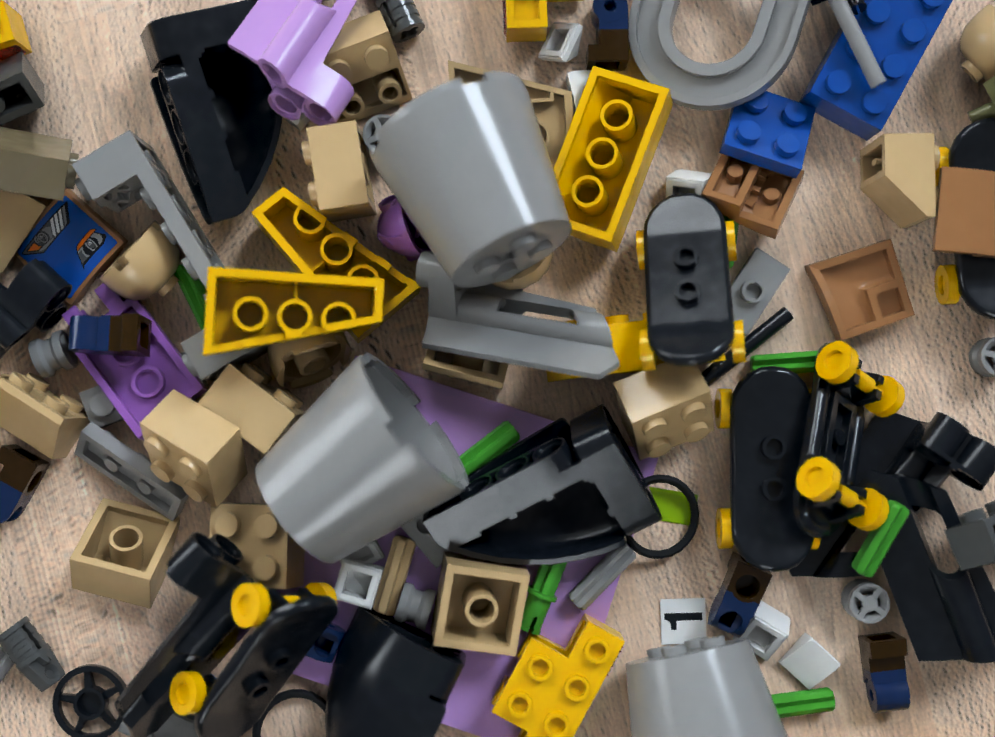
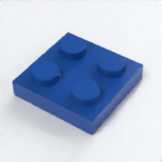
M765 91L756 98L731 108L719 153L796 179L802 170L816 108Z

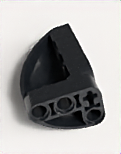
M244 0L160 18L148 23L140 35L152 73H158V76L151 80L150 85L191 192L204 220L209 225L234 218L248 207L272 163L279 139L283 117L277 114L268 103V96L272 88L266 76L261 71L259 65L229 48L227 44L258 0Z
M601 404L572 419L570 424L565 418H559L502 452L468 475L469 485L465 487L462 493L424 513L422 522L439 546L456 553L496 563L553 565L578 561L621 548L627 543L626 535L631 536L661 521L662 515L626 441L607 408Z
M358 606L341 641L332 667L325 710L326 737H434L446 713V703L465 665V653L460 649L433 646L432 635L405 622L402 624L394 622L393 616L379 614L373 607L370 610Z

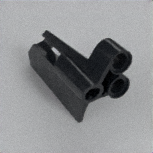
M35 258L26 264L8 288L0 283V359L34 327L38 328L41 332L48 331L63 318L62 314L68 309L64 301L71 293L72 285L43 260L38 261Z
M937 412L930 422L917 421L897 413L888 417L874 415L863 431L856 483L853 486H857L872 469L889 475L902 474L926 481L935 487H940L948 476H951L977 491H982L995 472V446L971 435L965 426L941 412ZM914 506L917 515L923 507ZM845 520L834 533L822 537L817 550H810L799 565L789 569L791 576L824 578L864 576L856 572L852 567V562L858 552H841L857 527L853 526L848 520Z
M871 469L856 487L872 488L884 495L887 500L897 501L910 510L907 520L881 565L918 661L966 660L972 663L995 662V591L983 566L962 571L959 567L952 574L938 570L914 506H921L939 513L947 529L960 524L958 514L947 491L911 476L902 474L889 475Z
M195 532L167 561L168 569L165 572L169 578L182 589L199 598L114 704L120 718L129 729L131 737H147L158 731L175 712L170 703L169 690L172 679L177 673L196 671L204 678L205 675H209L251 629L242 628L236 624L231 613V600L235 589L239 585L256 582L241 567L237 566L243 560L241 551L232 541L221 534L216 533L209 539L203 534Z

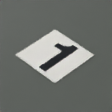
M705 598L660 599L661 645L684 644L685 641L707 637Z

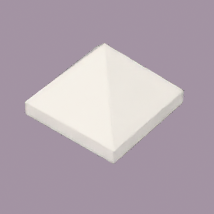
M554 22L539 52L538 58L544 61L566 63L578 56L583 26L579 23Z

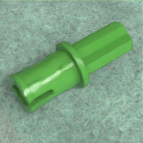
M567 562L539 566L533 584L528 586L529 594L525 603L521 630L528 632L530 628L532 629L531 634L540 635L541 627L551 602L557 601V596L554 594Z

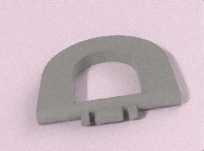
M633 0L628 22V36L632 55L638 68L649 83L670 89L674 103L690 109L705 111L733 108L765 92L785 71L797 47L811 0H763L754 31L746 46L732 58L712 64L693 61L684 56L676 47L673 38V23L680 0Z

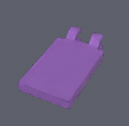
M103 283L94 291L109 309V312L105 315L137 313L152 321L150 357L74 353L136 437L144 440L139 423L173 389L193 401L208 391V389L198 376L194 377L189 372L182 360L181 353L141 300L134 301L122 298ZM76 305L62 314L69 326L71 316H89L85 310L82 309L80 311Z

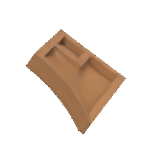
M891 239L882 240L804 266L824 308L835 341H843L915 315Z

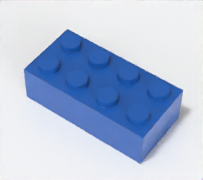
M864 0L867 8L862 13L857 1H855L858 14L854 16L883 72L886 82L876 88H870L840 27L799 102L815 107V113L868 141L882 131L953 0Z

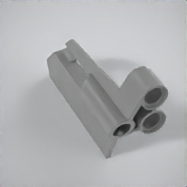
M423 251L419 256L416 266V281L420 287L428 288L429 294L428 321L422 340V348L596 380L603 378L620 367V361L613 349L608 323L602 314L597 313L596 308L519 290H507L495 287L493 284L473 288L458 287L452 282L433 252ZM528 311L575 319L577 324L524 316L523 314Z

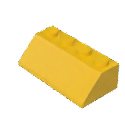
M592 67L553 169L571 223L570 235L585 242L615 252L618 251L673 107L669 88L600 67Z

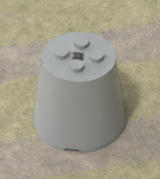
M490 71L484 72L482 81L464 85L461 78H457L441 84L399 109L376 133L379 143L377 147L370 149V157L374 166L456 286L473 288L505 281L550 255L570 235L571 223L528 90L518 76L508 72Z
M365 353L363 356L359 355L255 467L259 489L280 526L304 550L325 563L332 564L459 495L469 485L466 469L439 423L435 421L430 425L415 406L421 401L418 396L390 367L370 353Z
M724 635L693 639L685 641L684 644L668 645L646 650L648 657L626 663L631 737H788L748 638L725 641Z

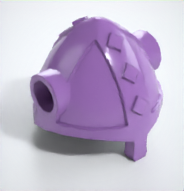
M391 195L384 198L378 204L382 213L378 219V234H376L381 244L387 249L405 256L407 261H415L419 259L423 251H431L396 197Z

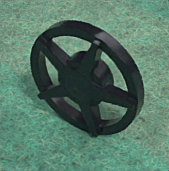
M87 664L73 669L60 680L54 691L52 702L56 721L72 737L110 736L118 730L122 719L118 716L116 720L108 710L109 698L117 692L121 695L126 689V683L115 671L102 665ZM92 672L106 676L115 684V687L104 690L102 687L97 686ZM84 673L85 688L77 694L63 693L66 684L72 677ZM62 701L73 703L74 711L79 716L76 728L66 719L62 709ZM98 717L111 726L109 729L99 733L81 731L88 720H94Z

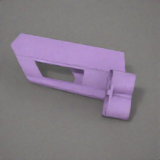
M258 0L227 42L229 48L259 65L272 88L268 96V103L277 114L289 120H297L304 113L310 121L318 126L336 123L354 95V88L346 78L323 64L357 0H336L332 8L322 5L323 0Z

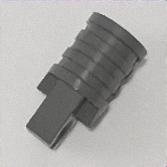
M375 0L377 9L380 10L393 42L407 41L424 30L425 24L420 18L413 0Z
M27 616L0 635V645L3 647V651L9 655L10 660L16 664L17 669L41 692L54 685L65 675L50 645L44 641L43 636L37 632L36 627L30 623Z

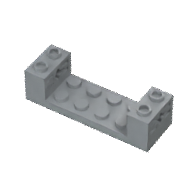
M128 130L72 164L79 178L75 179L77 188L86 200L90 201L93 199L101 208L105 206L120 213L143 199L151 210L157 209L165 222L160 224L163 233L172 245L178 244L186 255L181 260L185 269L193 280L200 279L206 290L208 267L225 268L153 148L133 132ZM205 293V294L203 295V297H204V300H205V302H206V293ZM204 329L180 343L186 353L182 356V360L189 372L194 377L199 375L202 380L216 381L229 363L243 365L246 362L249 364L267 353L268 345L205 357L203 356Z

